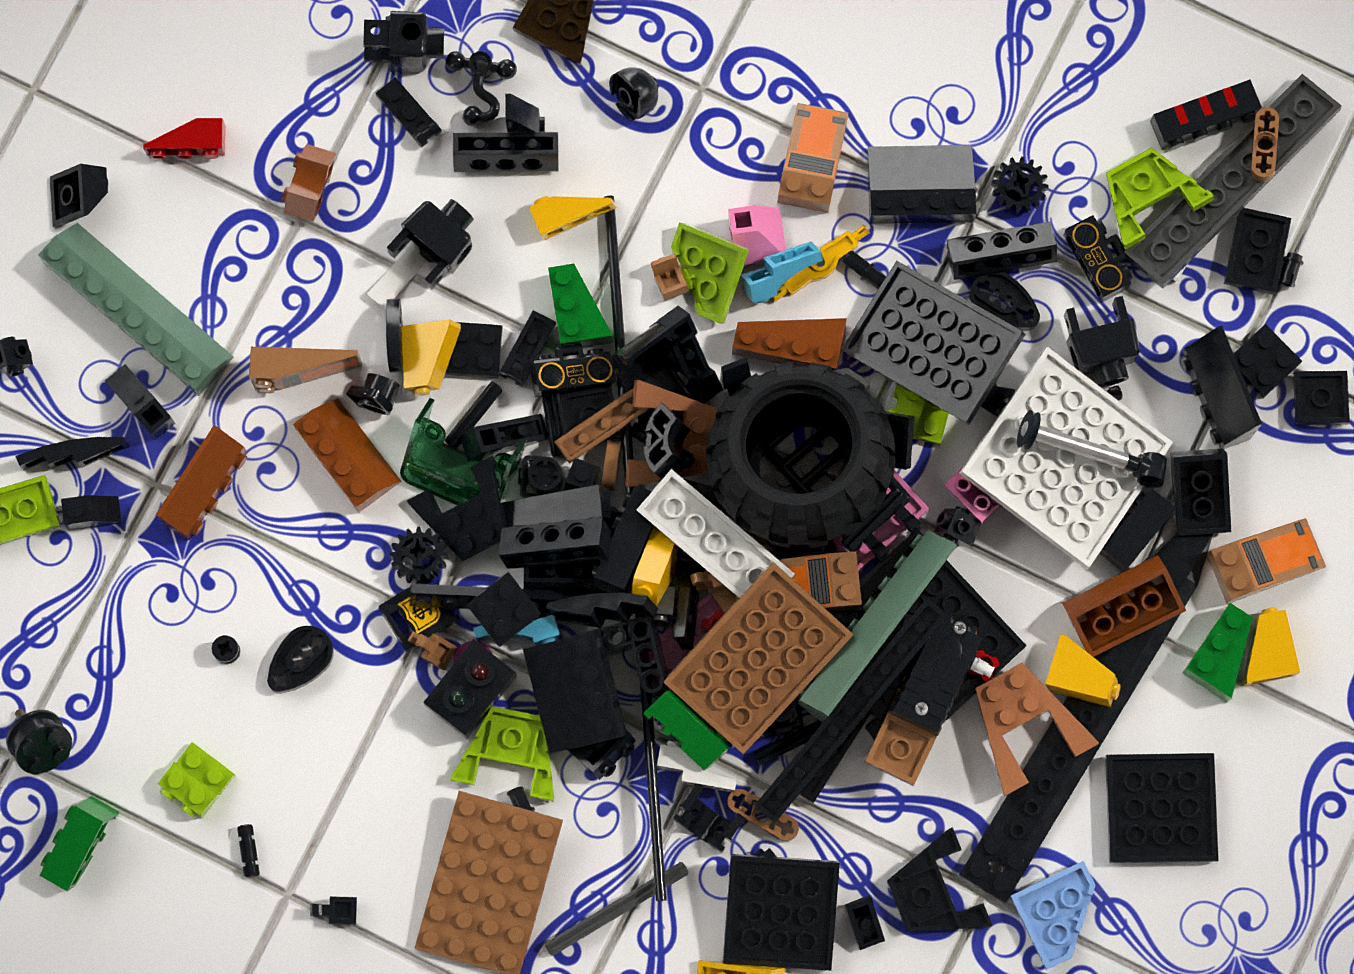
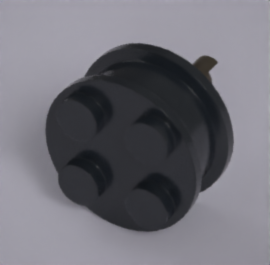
M22 708L16 710L15 716L18 720L14 722L8 731L6 745L23 771L33 775L53 770L69 758L72 748V737L63 726L57 714L49 710H35L29 713H25Z

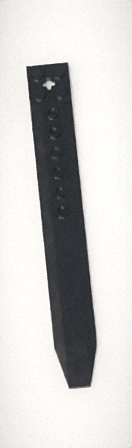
M1213 533L1184 536L1176 534L1153 556L1158 555L1167 568L1184 607L1198 586ZM1180 614L1094 656L1097 661L1115 674L1118 684H1120L1117 700L1113 699L1111 707L1067 696L1063 705L1099 744L1074 758L1056 724L1052 721L1022 770L1029 783L1006 796L959 876L1001 902H1007ZM1000 859L1002 861L1001 866L1004 867L1003 871L991 872L990 860L996 861Z

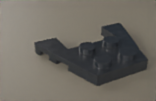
M494 456L470 467L482 493L442 513L430 489L407 500L408 504L436 534H440L441 539L445 541L446 545L461 561L467 560L500 543L502 528L507 527L503 504L501 505L498 489H500L499 479H496L494 466H496Z
M953 827L945 831L886 881L906 932L977 929L993 926L984 903L959 913L955 910L936 860L962 850Z

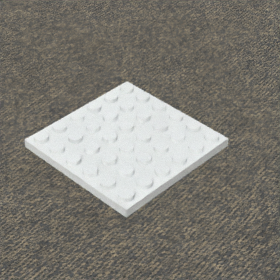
M1046 347L959 474L1083 568L1088 569L1144 486L1137 482V478L1133 476L1131 471L1048 444L1034 441L1028 450H1025L1024 445L1020 448L1017 447V435L1025 414L1029 410L1033 411V415L1039 412L1041 426L1136 457L1146 452H1156L1165 455L1173 442L1049 347Z

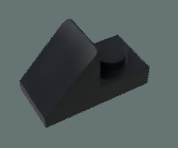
M870 895L845 904V914L851 924L860 950L885 941Z

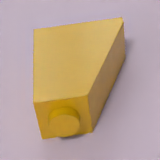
M446 319L401 326L404 389L414 392L416 396L429 395L430 391L440 389L461 330V324Z
M653 526L633 577L631 594L648 596L657 606L675 576L678 545L655 526Z
M1277 607L1262 610V614L1255 619L1243 677L1244 686L1293 677L1300 673L1286 610L1278 611Z
M1060 634L1045 683L1047 689L1052 693L1111 707L1113 699L1117 700L1120 692V684H1118L1115 674L1069 637Z

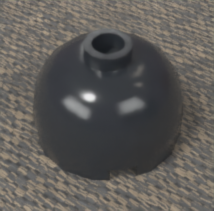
M637 67L624 68L611 75L609 81L611 96L616 94L620 103L617 102L615 105L624 117L631 121L638 120L655 108L658 101L659 85L654 76Z

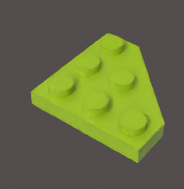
M679 222L671 249L681 265L682 275L696 303L694 304L696 312L702 317L719 324H724L750 249L689 224Z

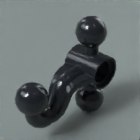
M458 51L450 52L445 59L447 68L451 71H460L463 68L470 69L474 76L473 90L475 94L490 106L488 112H482L476 106L467 107L462 114L463 121L469 126H476L480 122L487 123L494 120L499 114L500 103L493 94L484 89V79L490 77L492 72L497 73L503 79H511L516 75V64L509 59H504L499 63L492 62L491 57L483 51L473 53L470 58H465ZM479 60H485L488 62V66L485 70L478 71L474 68L475 63Z

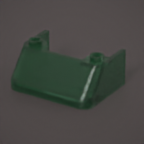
M429 398L414 422L400 469V475L407 484L423 491L430 489L434 496L459 505L482 493L470 467L483 460L468 462L465 452L457 448L454 449L444 443L446 437L444 428L439 423L429 419L435 401ZM521 439L512 455L498 453L494 457L496 466H494L496 479H499L500 489H498L500 503L503 502L518 470L527 439Z

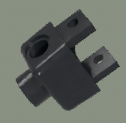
M390 11V15L385 17V20L364 19V62H390V72H423L427 66V58L444 59V27H427V16L423 12ZM377 27L381 31L378 35H374L371 33V29ZM372 47H380V49L375 50Z
M450 199L441 210L432 202L424 201L401 223L402 231L387 246L388 253L395 259L410 241L415 243L419 248L420 255L429 263L437 264L425 278L426 286L433 290L448 272L450 274L455 272L472 250L471 237L465 229L473 222L474 218L463 206L453 199Z
M1123 296L1115 297L1112 303L1117 321L1114 323L1080 330L1074 307L1066 309L1064 313L1069 334L1066 343L1074 367L1084 375L1095 373L1098 386L1100 387L1112 386L1128 380L1129 376L1126 365L1132 364L1140 352L1135 322L1133 318L1129 319Z

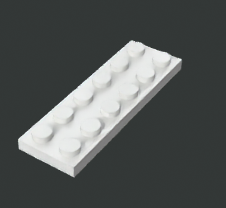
M672 469L637 509L641 515L738 597L751 586L773 561L791 578L795 575V573Z

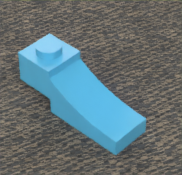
M810 241L763 257L765 267L741 275L744 294L753 304L768 301L769 298L777 296V290L788 279L806 267L823 261L821 251Z
M552 614L534 620L512 638L530 640L537 646L560 639V634ZM483 626L473 628L477 642L492 639Z

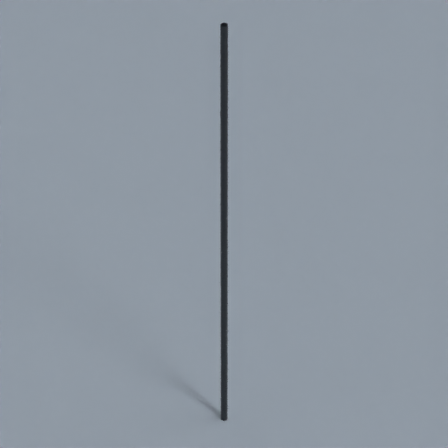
M604 196V198H611L614 201V196ZM615 209L605 213L614 342L615 352L625 346L616 215ZM617 378L618 396L620 397L626 392ZM631 422L621 428L625 482L627 460H634ZM625 486L626 494L627 492L632 493L635 486ZM635 614V618L642 617L646 619V616ZM646 625L639 629V638L646 636ZM648 652L644 656L645 663H649ZM640 684L656 901L661 902L667 901L654 722L653 716L648 719L643 714L652 705V695L643 690Z

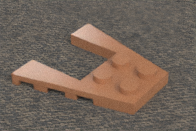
M634 380L633 407L657 408L662 402L671 410L683 411L682 421L690 428V432L685 437L682 448L694 454L695 463L690 468H684L678 475L682 478L708 473L706 442L718 408L641 380ZM627 460L625 486L632 487L662 480L653 473L647 461Z
M1023 663L974 689L1004 797L1029 783L1003 738V735L1048 711L1074 758L1099 744L1088 730Z

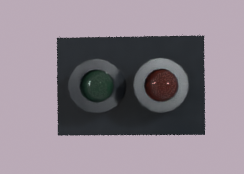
M473 639L423 704L432 713L468 739L517 675L513 669Z

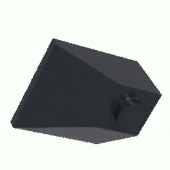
M80 163L50 176L53 227H60L89 215L108 193L106 167Z

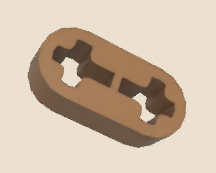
M608 440L601 486L607 487L609 490H615L621 441Z

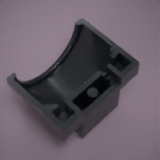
M679 305L613 354L612 365L625 392L634 387V380H641L705 404L723 391L716 372L709 367L695 336L698 332L690 314ZM677 372H679L688 379L687 385L679 377ZM651 408L642 414L647 422L656 408ZM672 410L681 420L683 419V411Z

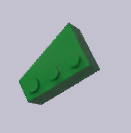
M575 264L548 267L560 346L582 344V347L613 343V335Z
M1229 603L1182 673L1226 703L1230 701L1253 617L1232 603Z
M672 690L662 694L643 713L648 719L654 716L662 723L664 727L661 731L667 736L671 733L681 744L680 748L704 771L711 768L733 747L725 737Z
M93 796L75 806L72 805L64 817L67 820L64 828H60L53 838L52 842L55 846L52 852H47L40 864L43 869L39 876L65 891L74 888L93 858L92 853L98 841H103L106 833L103 831L109 820L112 818L116 819L119 811Z

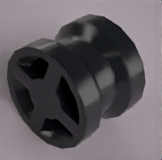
M219 636L212 643V654L220 663L232 664L240 657V646L231 636Z

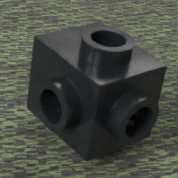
M14 336L1 339L0 374L8 373L10 377L23 374L24 369L33 364L27 339L16 340Z
M956 506L955 509L944 508L937 518V526L934 533L952 541L958 546L972 547L982 523L969 516L971 512L960 506Z

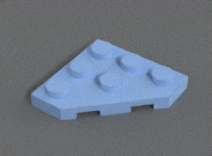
M1084 861L1010 896L1046 970L1072 958L1075 944L1096 886Z

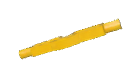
M863 224L852 234L846 231L835 240L822 246L819 250L821 251L824 265L817 267L813 264L796 273L777 290V296L771 297L773 301L777 302L787 293L793 296L810 282L820 281L830 276L836 269L838 262L848 252L857 249L858 241L870 234L866 226Z

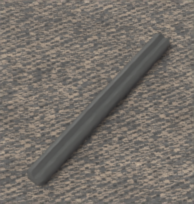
M679 862L665 871L666 888L688 875V869L683 862ZM654 878L546 942L545 947L551 956L556 955L654 896Z

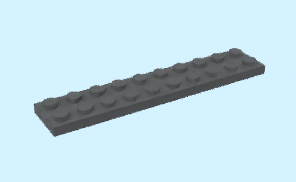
M1303 73L1269 106L1279 114L1274 177L1320 132L1342 107L1341 104ZM1265 116L1263 120L1264 131L1269 132L1270 117ZM1255 121L1195 180L1199 186L1209 190L1214 195L1212 202L1193 212L1181 194L1144 231L1146 239L1124 251L1128 256L1127 259L1162 289L1270 182H1259L1251 174ZM1262 139L1258 142V147L1262 150H1269L1273 146L1272 142L1268 139ZM1267 158L1261 159L1260 173H1266Z

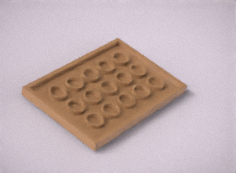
M773 561L665 678L664 683L744 754L853 636V633Z
M458 791L414 948L503 974H521L563 819Z

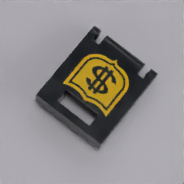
M434 575L431 576V581L433 582L436 579ZM425 578V579H422V583H421V584H430V583H428V581H427L426 578ZM411 586L378 606L379 611L406 653L417 646L408 641L411 633L404 636L392 616L399 613V610L412 631L419 635L423 634L429 639L432 634L437 635L461 620L459 614L449 618L448 615L455 610L437 607L420 609L416 606H410Z

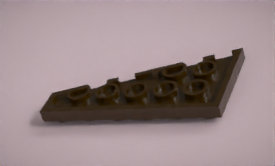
M528 0L513 25V31L581 67L594 0Z

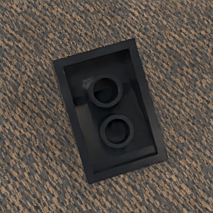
M1223 448L1170 452L1177 535L1231 532L1227 452Z

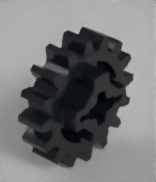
M1022 156L1019 162H1015L1012 157L1009 160V165L1002 162L1000 164L1001 171L995 170L993 176L997 179L992 180L991 186L996 187V189L993 190L992 196L1000 197L997 204L999 206L1005 203V211L1008 212L1012 207L1015 208L1016 214H1019L1022 208H1024L1026 213H1029L1031 205L1037 209L1040 205L1038 200H1045L1046 195L1043 192L1048 190L1049 185L1043 182L1047 180L1048 176L1047 174L1040 175L1043 167L1041 165L1036 168L1033 167V159L1027 164ZM1010 173V181L1002 184L1004 177ZM1016 181H1019L1020 185L1025 184L1023 191L1019 186H1015ZM1037 187L1035 195L1030 198L1029 190Z
M420 526L417 527L416 533H412L408 528L406 529L407 536L404 537L399 534L397 536L399 544L392 543L391 545L395 551L389 553L390 559L393 561L391 563L393 570H398L397 575L399 578L406 575V581L409 584L413 579H416L417 584H421L422 579L425 578L428 583H431V576L434 574L440 577L439 568L446 569L447 567L444 561L448 559V553L444 551L447 548L445 541L440 542L441 537L439 533L432 536L430 528L425 533L421 531ZM424 542H428L432 546H427ZM419 549H421L422 554L420 555L419 563H417L416 558L418 556ZM405 565H410L411 567H413V570L407 568Z

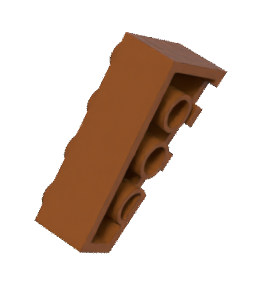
M847 318L738 322L732 354L777 364L792 362L793 366H809L813 362L830 366L832 371L837 369Z

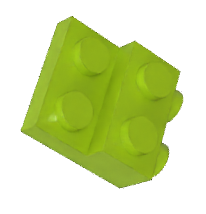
M896 384L893 398L898 400L895 409L890 408L889 412L914 416L913 439L940 446L949 413L901 385Z
M191 742L178 761L171 765L157 784L162 787L160 793L169 800L173 801L176 797L183 803L181 809L194 818L198 814L203 818L235 777V774Z

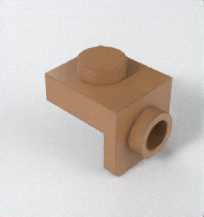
M675 254L661 257L651 262L654 279L664 301L689 292Z

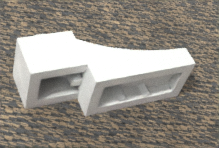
M667 741L666 745H660L657 769L683 773L682 784L692 786L697 784L703 788L735 792L736 779L724 777L709 770L704 771L680 748V743Z

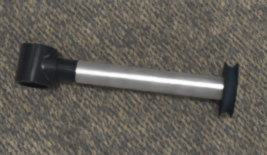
M1032 410L1025 414L1020 424L1017 435V447L1019 448L1024 445L1025 450H1028L1034 441H1038L1131 471L1133 476L1137 478V482L1144 487L1159 488L1164 484L1167 458L1160 453L1146 452L1136 457L1041 426L1040 413L1037 412L1033 415Z

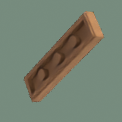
M634 387L554 441L569 464L575 458H579L651 409L632 406Z

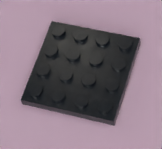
M1214 753L1105 755L1109 863L1219 861Z
M731 854L723 964L831 971L840 862Z

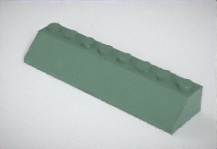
M79 223L57 234L38 254L45 265L198 396L234 358L233 355Z
M927 531L924 536L917 535L909 546L913 549L908 557L902 555L894 566L897 570L892 578L886 576L879 585L878 589L882 591L876 599L870 597L863 606L862 610L866 613L860 621L854 618L847 627L853 633V636L817 674L813 683H809L800 692L799 696L801 698L797 704L822 723L825 721L957 547L955 543L930 531Z

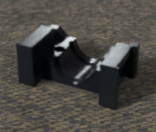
M694 784L690 794L683 804H680V808L685 811L682 816L675 814L673 820L720 853H723L725 847L721 845L726 839L731 843V838L742 822H746L747 818L737 813L731 822L715 813L699 800L703 793V788ZM693 810H696V811L698 812V814H697V815H692L691 812H692ZM723 828L724 831L719 833L717 829Z

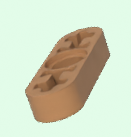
M1270 107L1260 109L1255 117L1251 174L1259 182L1270 181L1275 175L1279 114ZM1265 116L1270 117L1269 132L1264 131L1263 120ZM1262 139H1268L1272 142L1273 146L1269 150H1262L1258 147V142ZM1262 158H1267L1266 173H1260L1261 170L1259 168L1261 167Z
M736 789L735 792L732 791L728 796L727 803L729 809L736 815L739 813L747 818L748 822L781 841H791L797 836L799 826L797 821L791 816L784 813L778 820V822L784 825L787 822L792 823L791 829L794 831L793 834L787 833L786 836H783L781 834L782 829L775 825L774 830L768 828L773 821L769 820L766 823H760L756 820L755 812L758 809L755 806L751 811V816L745 814L748 809L744 806H740L739 809L735 808V802L732 800L734 796L739 798L740 795H744V802L751 806L752 801L758 802L760 798L743 789Z

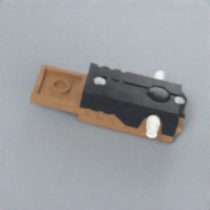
M948 614L949 616L911 660L864 763L911 786H914L969 670L971 669L973 672L990 678L995 668L976 657L984 638L976 635L977 627L973 625L968 627L967 622L961 619L955 621L952 619L953 615Z

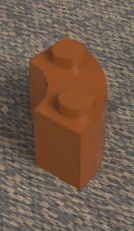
M308 144L305 145L301 153L297 152L293 167L296 170L290 187H285L282 195V202H285L283 213L314 222L324 199V187L330 181L336 157L335 152Z

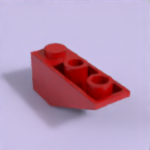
M195 118L143 144V149L146 155L153 159H164L166 155H176L179 159H190L192 155H202L206 159H216L218 155H225L226 125L223 118Z

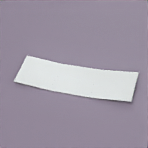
M412 242L386 274L367 293L369 297L384 309L386 308L387 299H394L427 261L420 255L419 248L415 243Z

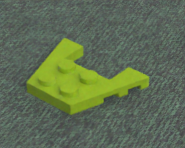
M1152 147L1106 172L1119 232L1125 250L1146 239V235L1134 218V215L1180 191L1194 212L1214 200V195L1209 190L1203 189L1192 177H1187L1179 171L1176 165Z
M492 706L475 734L473 741L462 756L456 770L452 773L450 780L475 786L480 759L535 769L530 797L554 802L550 756L540 716Z

